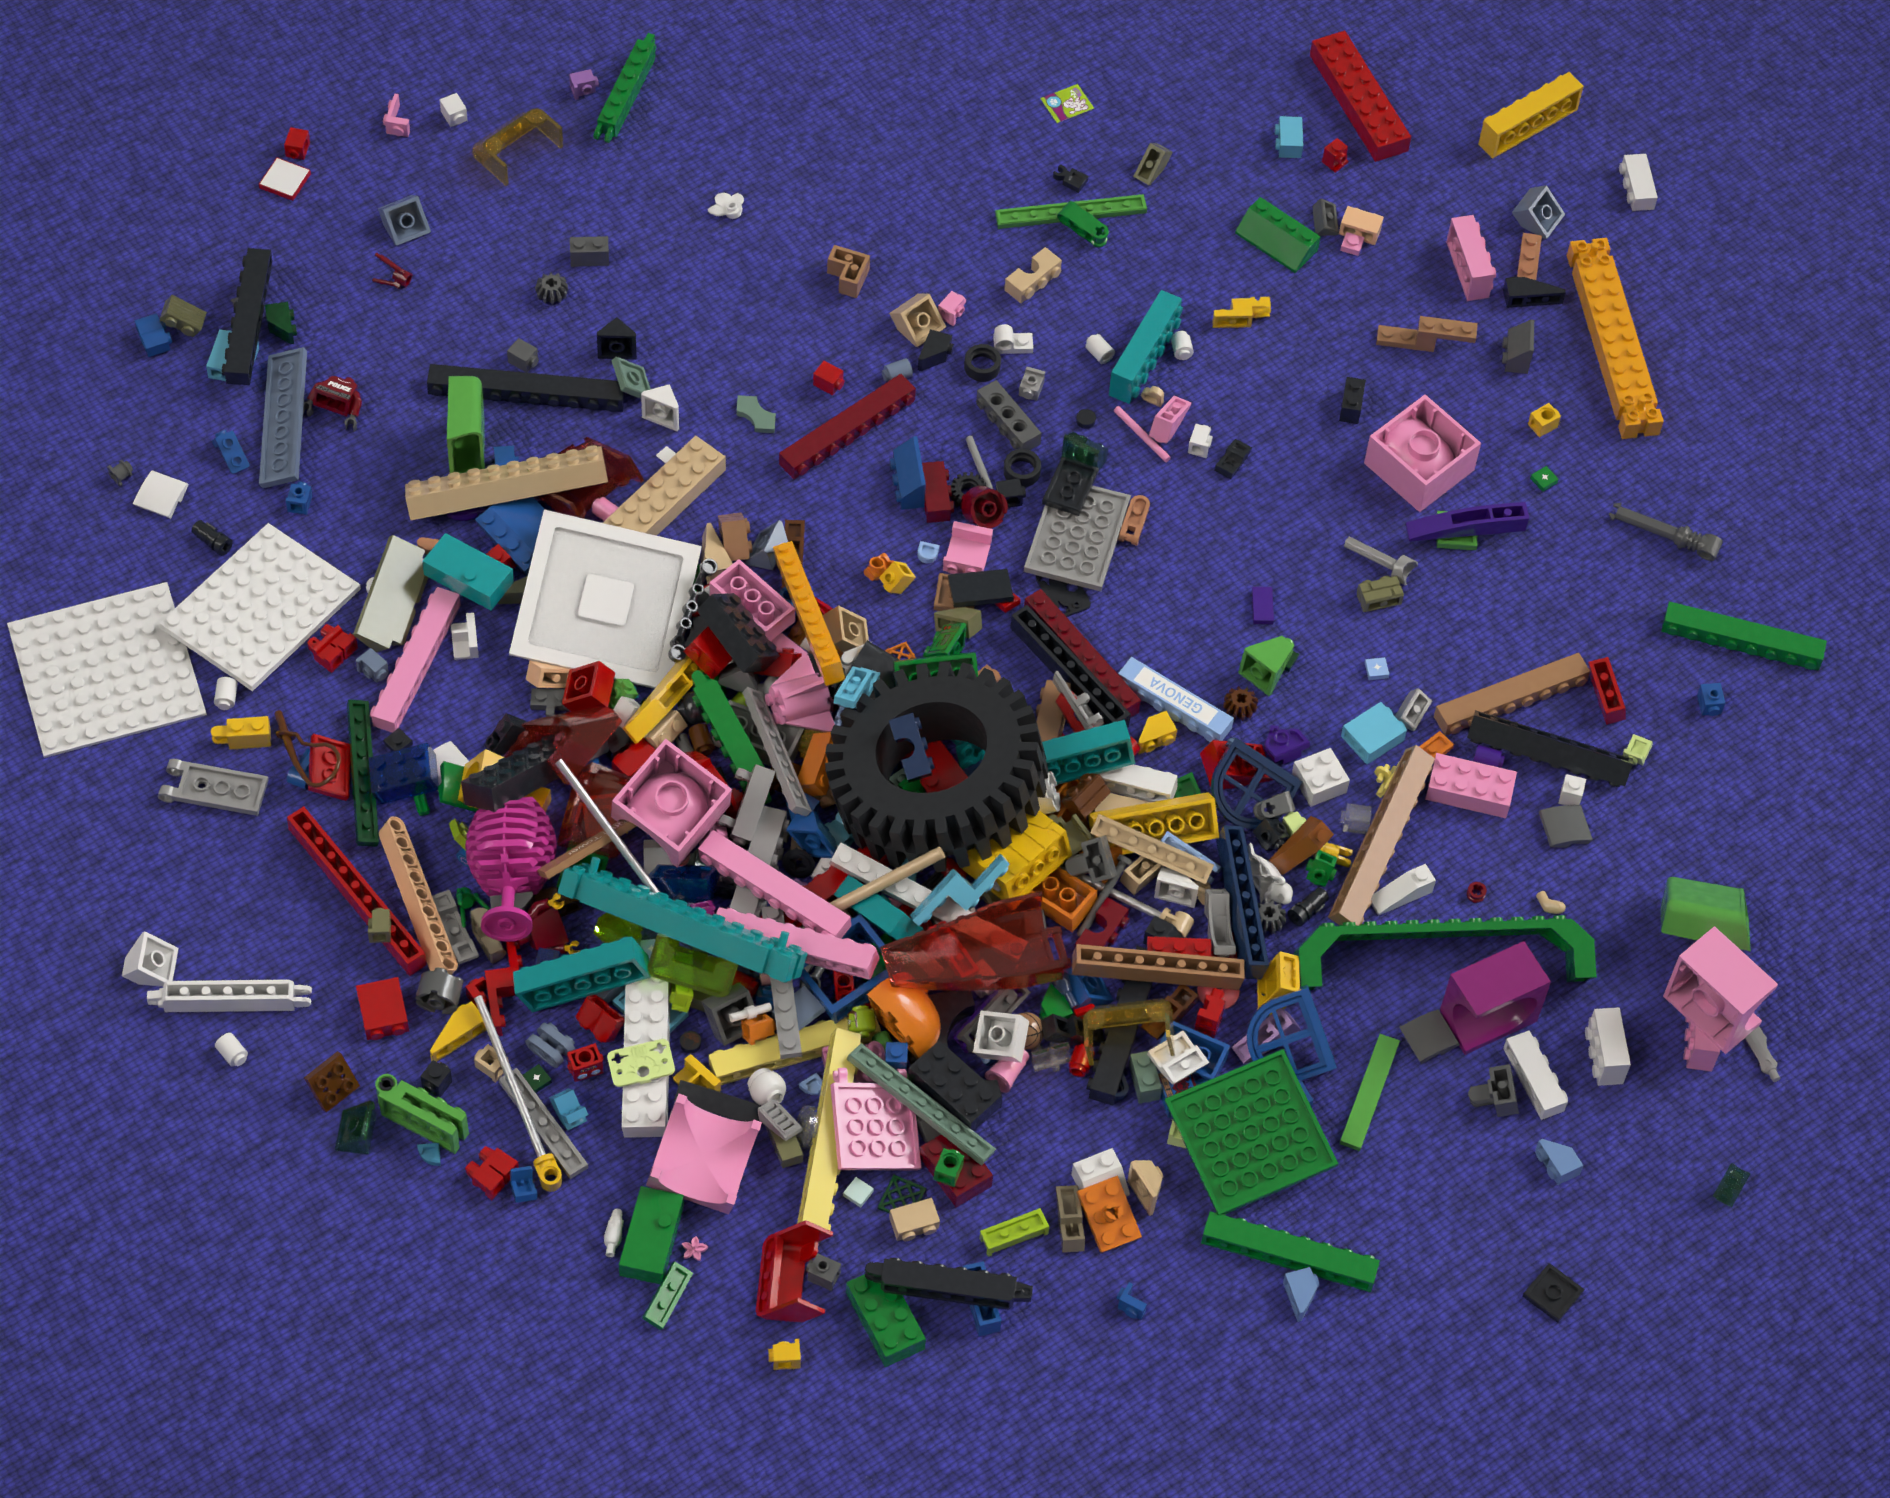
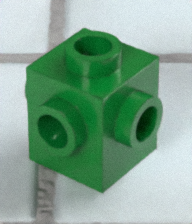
M1319 850L1314 860L1309 859L1305 868V870L1309 871L1306 879L1315 885L1325 887L1328 880L1333 881L1337 870L1334 867L1337 857Z

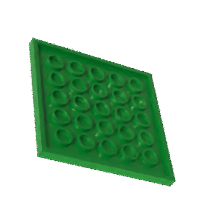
M1284 1049L1165 1099V1104L1218 1215L1232 1212L1338 1166L1336 1157Z

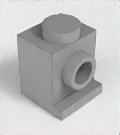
M1026 367L1019 386V396L1037 401L1044 385L1045 371Z

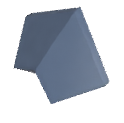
M780 520L759 532L752 546L753 552L749 553L750 559H745L744 561L746 565L773 570L776 564L773 547L788 542L783 523Z

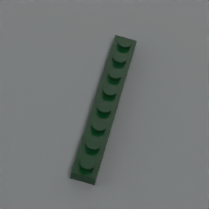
M348 699L347 716L357 846L377 847L379 844L369 701Z

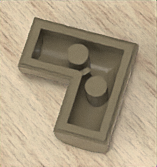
M476 908L470 913L472 932L490 963L494 964L506 955V951L500 941L488 937L481 929V918L488 910Z

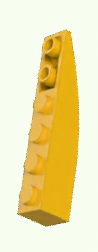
M687 655L681 662L674 664L622 728L635 744L650 732L692 687L693 680L691 676L693 672L699 670L702 673L704 672Z

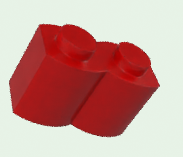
M597 995L587 996L575 1016L581 1027L591 1030L594 1037L603 1043L614 1041L625 1022L624 1017L620 1013L610 1008Z

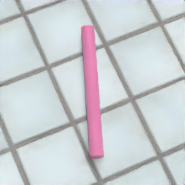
M1120 406L1114 409V412L1164 462L1170 460L1171 457Z

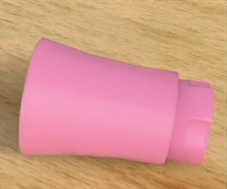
M1024 1049L1022 1063L999 1060L985 1073L986 1080H997L1000 1092H1009L1015 1079L1026 1065L1029 1053Z

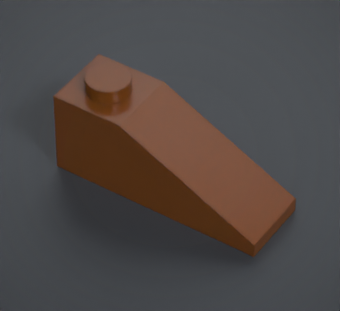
M1310 816L1268 861L1277 868L1281 875H1284L1319 851L1334 834L1322 820Z

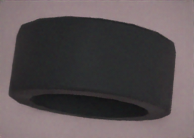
M978 344L968 349L965 354L964 369L971 379L986 382L996 378L999 374L1001 356L995 347L987 344ZM977 357H987L994 362V365L988 369H979L974 367L971 361Z
M1028 449L1011 451L1004 460V476L1006 480L1020 479L1021 486H1031L1040 477L1041 460L1036 453ZM1018 461L1030 463L1034 470L1029 474L1020 475L1011 470V465Z

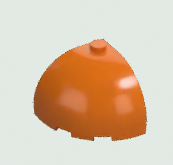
M900 973L882 981L867 996L878 1022L900 1043H908V1050L919 1059L937 1043L941 1029L940 1017L933 1002L926 994L928 989L921 982L917 983L909 974Z

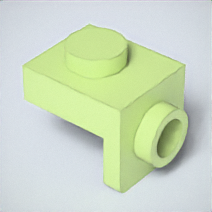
M1633 734L1627 749L1623 751V755L1633 758V765H1637V763L1643 765L1653 742Z

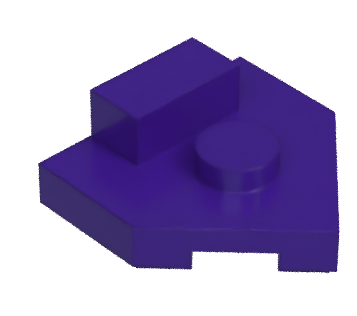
M1271 725L1264 744V751L1274 763L1281 761L1283 764H1286L1301 757V751L1309 748L1310 742L1299 729L1291 728L1286 730L1280 729L1279 726Z

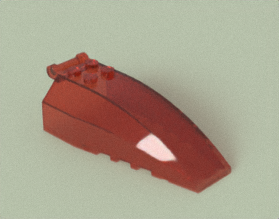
M1042 891L994 902L966 916H958L957 919L948 923H940L937 927L930 930H922L913 936H907L881 946L891 987L954 991L1022 989L1062 980L1064 970L1070 968L1072 963L1066 954L1061 937L1063 934L1061 927L1044 928L1041 910ZM1049 937L1054 940L1059 960H1054L1048 941Z

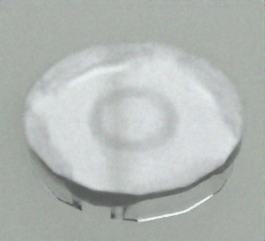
M804 1105L797 1118V1122L803 1129V1131L796 1134L801 1148H810L813 1142H810L811 1138H815L817 1134L818 1114L814 1112L816 1110L814 1106Z

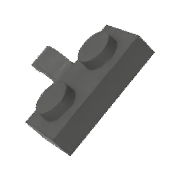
M532 688L531 710H546V722H555V710L570 711L561 705L565 689Z

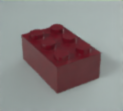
M942 1134L920 1146V1159L933 1177L944 1148L957 1150L964 1155V1164L955 1187L937 1181L955 1208L992 1187L993 1174L985 1163L981 1166ZM946 1164V1165H945V1166L948 1167V1168H953V1167H954L953 1164Z

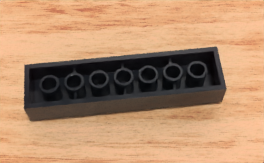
M573 721L570 725L557 729L555 733L542 737L538 742L530 743L526 748L513 752V755L499 759L497 763L484 767V770L470 774L468 778L461 781L464 805L496 812L498 809L505 807L504 804L506 802L518 800L564 776L555 764L561 758L568 768L573 771L609 752L606 728L598 727L596 724H584L581 721Z

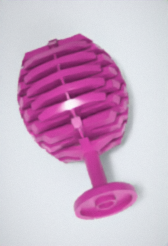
M522 797L518 800L508 801L504 804L505 807L498 809L496 812L479 808L467 832L465 844L466 859L474 879H476L477 883L481 886L480 888L489 897L502 895L501 906L488 910L481 918L483 933L498 941H517L531 933L532 919L527 912L514 907L515 893L533 892V895L538 894L547 881V878L539 875L538 869L555 859L557 844L554 828L548 815H546L540 804L533 797Z

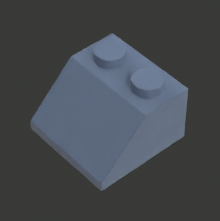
M1547 185L1530 188L1512 212L1521 227L1536 235H1542L1544 239L1550 236L1565 215Z
M410 195L377 208L383 225L396 246L431 232L419 197L416 195Z

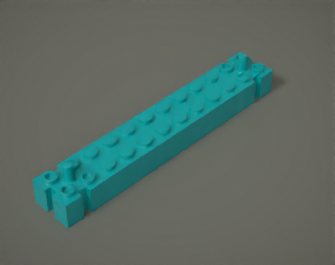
M592 857L590 864L582 863V865H573V868L564 869L558 893L571 899H578L581 903L758 973H765L770 975L769 977L785 983L791 981V979L801 977L808 953L802 951L800 946L789 944V947L786 946L789 932L781 931L779 938H769L764 936L763 932L759 930L744 928V925L741 923L725 921V917L721 915H710L703 908L687 906L688 903L683 900L677 899L674 901L669 899V895L665 893H654L647 886H636L631 884L632 881L629 879L613 877V873L601 870L599 873L597 870L600 859L597 857Z

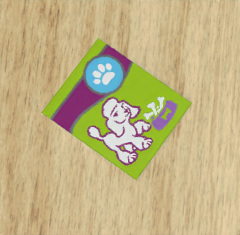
M1078 84L1040 98L1057 123L1094 109Z

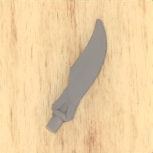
M1758 1026L1745 1039L1758 1059L1761 1071L1769 1075L1773 1082H1777L1781 1079L1776 1071L1777 1062L1767 1049V1037Z

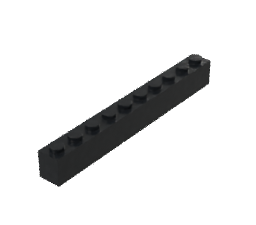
M430 364L427 378L428 394L434 396H448L449 376H475L481 380L484 400L606 410L610 412H623L626 394L621 391L619 382L615 380Z

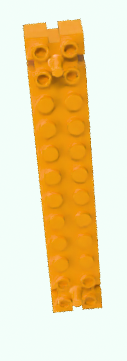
M1592 239L1591 243H1586L1585 240L1570 241L1566 256L1569 266L1573 267L1572 276L1616 420H1620L1618 428L1621 438H1637L1638 433H1643L1644 437L1660 435L1664 420L1660 409H1656L1658 401L1613 255L1609 256L1611 249L1608 239Z

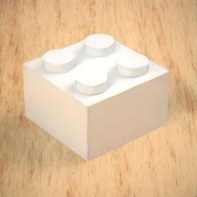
M1331 748L1295 761L1293 765L1292 775L1302 781L1299 788L1310 807L1347 793L1350 779Z
M981 1010L973 1053L985 1059L1022 1063L1029 1020L1017 1014Z

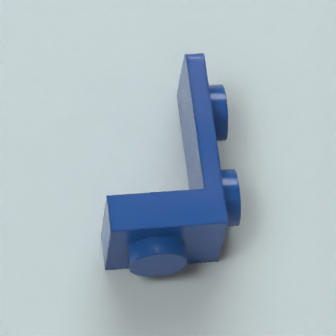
M223 430L215 434L216 438L212 440L215 448L219 447L231 474L250 466L233 430L230 432Z

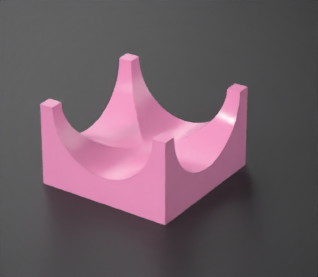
M678 1094L646 1186L684 1195L685 1200L729 1214L735 1204L739 1185L762 1122L756 1120L744 1122L727 1119L695 1106L687 1099V1096Z

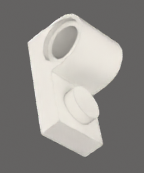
M1005 324L995 328L993 336L994 347L1000 354L1033 353L1032 333H1013L1012 327Z

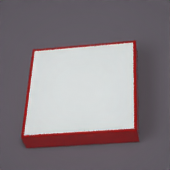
M276 157L260 181L259 188L294 201L311 175V170Z

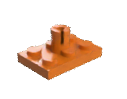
M1118 1175L1076 1192L1100 1253L1142 1237Z

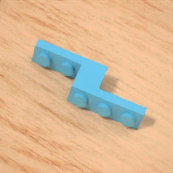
M853 666L835 694L833 703L845 708H857L856 703L862 693L868 696L871 695L873 683L880 679V673Z
M999 854L972 885L952 869L910 914L912 920L918 926L926 923L931 918L932 912L936 907L939 908L945 903L948 895L966 911L969 908L975 907L980 900L979 897L984 892H988L993 887V882L1007 872L1010 865L1003 855Z

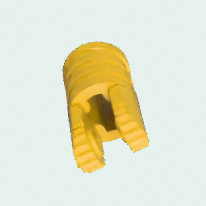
M1328 842L1320 849L1337 857V865L1351 866V860L1338 855L1349 857L1353 853L1352 849Z

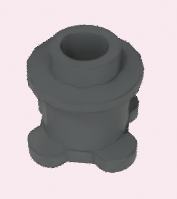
M119 460V464L113 468L111 465L107 466L109 476L119 487L123 485L121 482L123 479L132 476L133 468L128 461Z

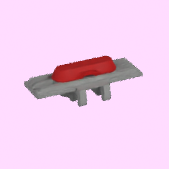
M1056 671L1052 682L1060 694L1055 702L1074 733L1103 726V717L1098 712L1094 715L1087 705L1090 696L1085 692L1079 696L1075 695L1069 689L1060 673ZM1074 712H1075L1076 716L1078 717L1079 721H1077V719L1075 718Z

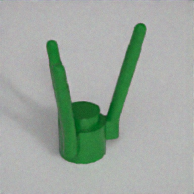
M457 888L456 898L460 908L462 927L465 928V908H470L475 901L487 910H490V908L479 897L478 893H473L470 888Z

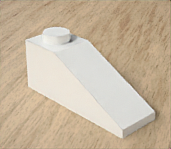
M1424 864L1404 873L1374 893L1371 898V905L1379 916L1432 893L1436 880L1427 865Z

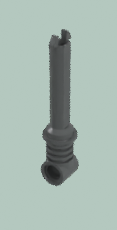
M1622 503L1613 504V507L1618 510L1616 515L1609 513L1612 521L1618 519L1673 540L1678 549L1687 548L1688 550L1692 549L1693 552L1697 550V554L1705 560L1714 561L1723 544L1721 538L1716 535L1705 534L1702 537L1701 533L1698 535L1696 531L1693 533V530L1687 525L1677 528L1622 507Z

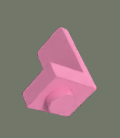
M394 94L393 100H390L388 103V114L384 115L383 125L386 126L387 134L409 137V119L396 117L400 102L399 94Z

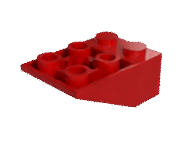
M1212 740L1200 753L1210 787L1214 770L1227 749L1225 746L1227 741ZM1245 743L1266 757L1263 745ZM1236 755L1226 775L1241 785L1247 786L1255 775L1257 768ZM1264 774L1259 783L1272 781L1273 779ZM1225 779L1223 780V789L1237 788Z

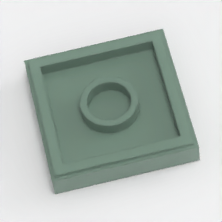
M619 357L611 360L622 392L641 399L643 391L651 390L644 367Z

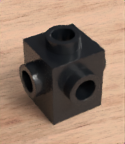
M1266 818L1252 831L1259 840V845L1266 851H1278L1290 838L1285 825L1278 818Z

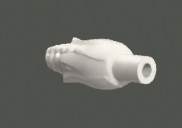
M621 1209L613 1210L604 1234L607 1257H614L615 1249L622 1240L624 1220H622Z

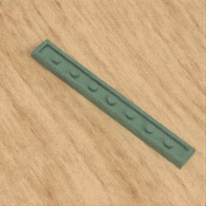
M862 1043L848 1055L847 1060L981 1166L994 1154L996 1148Z

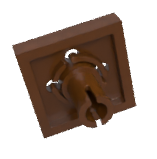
M338 1051L304 1077L320 1107L326 1113L360 1087L343 1055Z

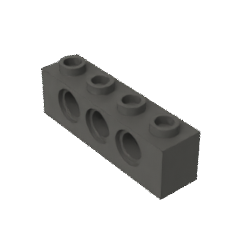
M997 380L977 390V406L985 411L992 423L996 424L1001 435L1007 437L1013 449L1031 450L1041 444L1042 433Z

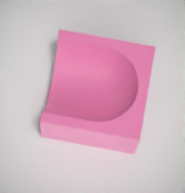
M1423 395L1370 435L1364 464L1417 511L1421 512L1475 470L1481 442L1428 396Z
M665 739L612 800L611 817L617 822L619 820L629 821L649 834L665 850L671 863L678 868L730 806L732 789Z
M1714 926L1679 955L1663 997L1721 1051L1727 1054L1761 1024L1762 1020L1754 1014V1011L1777 988L1778 984Z

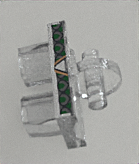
M1051 1042L1048 1048L1043 1049L1040 1045L1032 1048L1031 1055L1034 1071L1037 1072L1052 1067L1055 1073L1059 1072V1065L1069 1062L1071 1059L1069 1043L1058 1044Z

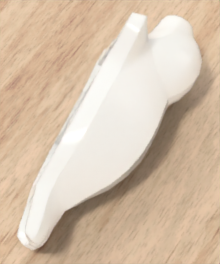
M1252 843L1248 844L1247 849L1253 881L1260 893L1261 904L1264 899L1267 903L1272 899L1284 905L1291 903L1293 896L1292 887L1285 882V878L1281 876L1272 863L1255 854Z

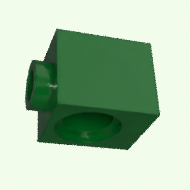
M944 1148L934 1171V1180L955 1187L964 1164V1155L957 1150ZM946 1164H953L954 1167H953V1168H948V1167H946L945 1165H946Z

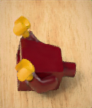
M555 893L552 899L547 898L532 904L527 911L532 919V931L527 937L517 940L519 946L529 942L532 948L549 954H566L568 952L571 955L580 952V950L575 951L572 949V946L579 945L578 941H572L570 945H567L569 940L558 909L563 907L565 901H556L560 899L561 894Z

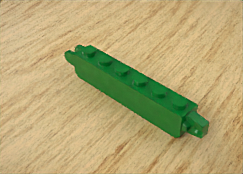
M648 33L644 40L637 39L597 119V127L593 135L594 139L598 140L603 133L605 134L604 142L610 143L612 137H617L654 63L656 56L654 34Z
M702 671L693 672L691 676L694 685L693 702L697 708L701 707L703 713H701L706 725L710 723L713 729L710 732L714 740L720 741L722 745L720 750L724 758L730 759L731 764L729 766L734 776L738 768L752 772L756 764L764 767L717 680L710 679L707 681ZM741 780L739 785L742 791L745 792L748 782ZM769 792L764 805L772 801Z

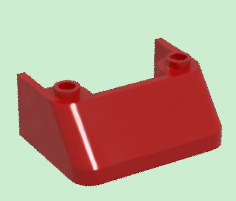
M805 1220L771 1234L765 1239L762 1247L756 1301L757 1316L767 1320L805 1322L825 1314V1309L801 1298L805 1263L816 1257L818 1242L833 1236L832 1231Z

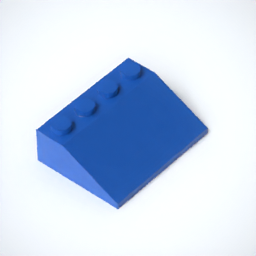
M533 497L490 506L475 519L477 524L495 545L499 544L511 556L516 567L525 576H528L545 509Z

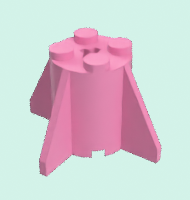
M808 655L800 657L770 686L769 693L765 694V702L771 707L772 717L776 725L787 724L822 732H831L835 723L830 713L831 704H827V698H830L829 685L825 686L823 678L818 677L819 673H815Z

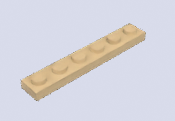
M1098 814L1090 832L1098 837L1106 835L1109 842L1206 884L1214 864L1101 814Z

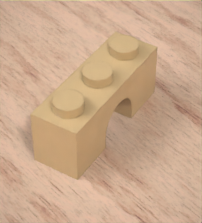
M1046 247L1032 257L1031 270L1035 273L1028 274L1018 268L1005 278V291L1020 303L1030 299L1037 290L1044 288L1052 278L1059 276L1062 260Z

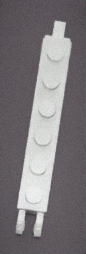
M291 980L167 981L164 983L163 988L147 991L148 1005H158V1007L164 1008L165 1012L295 1011V1007H308L311 1005V999L295 997V995H308L312 992V988L307 985H294V982Z

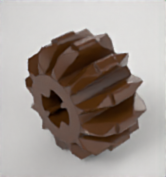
M1238 686L1236 690L1231 688L1229 693H1226L1223 707L1227 710L1226 713L1228 715H1233L1234 720L1240 717L1243 722L1245 717L1250 719L1253 713L1257 711L1258 698L1255 697L1254 691L1248 692V687L1242 690Z

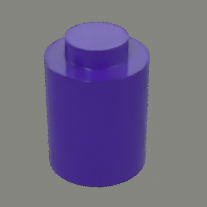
M1478 745L1473 762L1502 768L1505 756L1501 755L1502 751Z

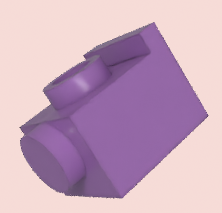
M591 69L569 74L570 88L575 100H578L579 96L595 93V88L599 87L597 76H593Z

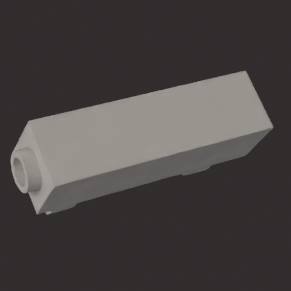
M757 764L753 767L752 772L742 768L737 769L734 778L748 783L736 818L733 819L722 814L718 823L721 826L731 828L729 838L733 839L735 844L744 846L752 841L776 771Z

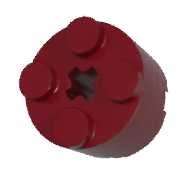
M976 486L962 496V513L965 519L974 525L989 529L997 527L1001 524L1004 515L1007 513L1008 506L1005 497L992 488Z

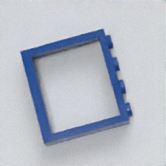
M861 914L851 918L852 926L842 939L850 938L863 930L891 966L833 1005L805 970V967L809 964H804L801 977H799L808 990L824 1006L825 1012L835 1024L847 1017V1014L852 1011V1007L863 1006L868 1003L869 998L867 994L882 981L893 975L905 973L902 965Z

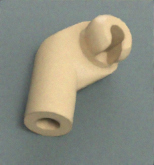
M1545 891L1536 894L1545 912L1560 914L1565 911V904L1549 899Z

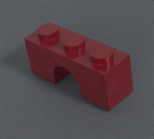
M1107 897L1096 912L1095 923L1102 926L1104 930L1096 933L1085 928L1075 943V947L1077 944L1109 947L1110 944L1114 945L1118 939L1119 930L1121 928L1125 929L1129 922V909Z

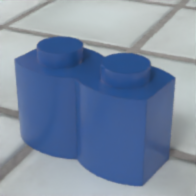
M157 313L134 320L148 357L171 350L169 345L172 343L169 332L165 333L166 325L163 321L159 320Z

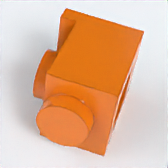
M766 1013L759 1014L753 1019L748 1020L745 1018L741 1020L743 1039L750 1045H755V1040H765L768 1036L775 1035V1021Z

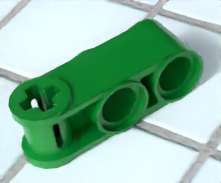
M1069 201L1058 213L1057 218L1062 224L1071 228L1077 235L1086 239L1093 246L1103 247L1106 245L1109 234L1108 227L1098 221L1093 215L1080 208L1078 204Z

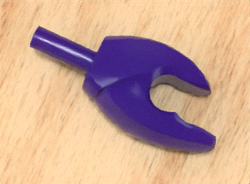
M477 507L462 512L448 513L447 517L459 521H468L477 518L479 513H483L488 508Z

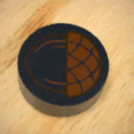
M695 1031L683 1033L680 1037L681 1049L686 1053L697 1052L701 1047L700 1035Z

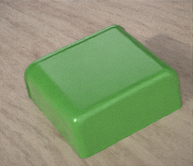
M449 376L447 448L450 473H466L474 468L479 470L485 469V419L482 383L475 376Z
M1669 877L1667 879L1661 903L1662 933L1699 940L1715 926L1739 949L1751 952L1749 917L1744 888L1678 877Z

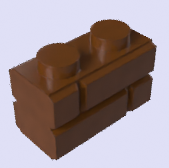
M1086 773L1079 778L1080 782L1066 791L1067 795L1062 799V802L1071 816L1076 814L1079 819H1085L1110 794V789L1099 774Z

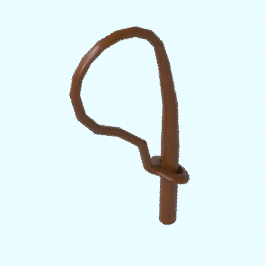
M277 710L274 713L279 727L276 736L283 740L291 762L301 778L314 788L322 787L329 783L335 777L341 763L340 753L336 747L326 742L316 744L304 742L299 733L288 730L282 711ZM297 738L303 746L315 748L325 746L333 750L336 754L337 762L332 774L326 780L320 783L310 782L298 761L293 740Z

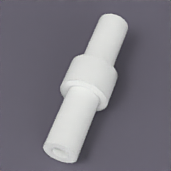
M770 1003L759 1006L751 1005L745 1007L742 1011L729 1014V1019L731 1022L745 1018L748 1020L753 1019L759 1014L772 1011Z

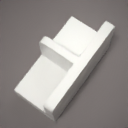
M466 613L467 622L451 624L455 660L479 658L474 613Z

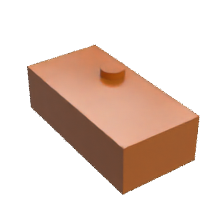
M1058 867L1021 900L1036 910H1044L1045 916L1073 933L1088 915L1097 900V890L1077 877L1070 875L1061 867Z

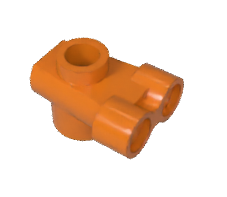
M885 553L873 557L869 561V566L864 569V575L871 581H877L894 561L890 560Z

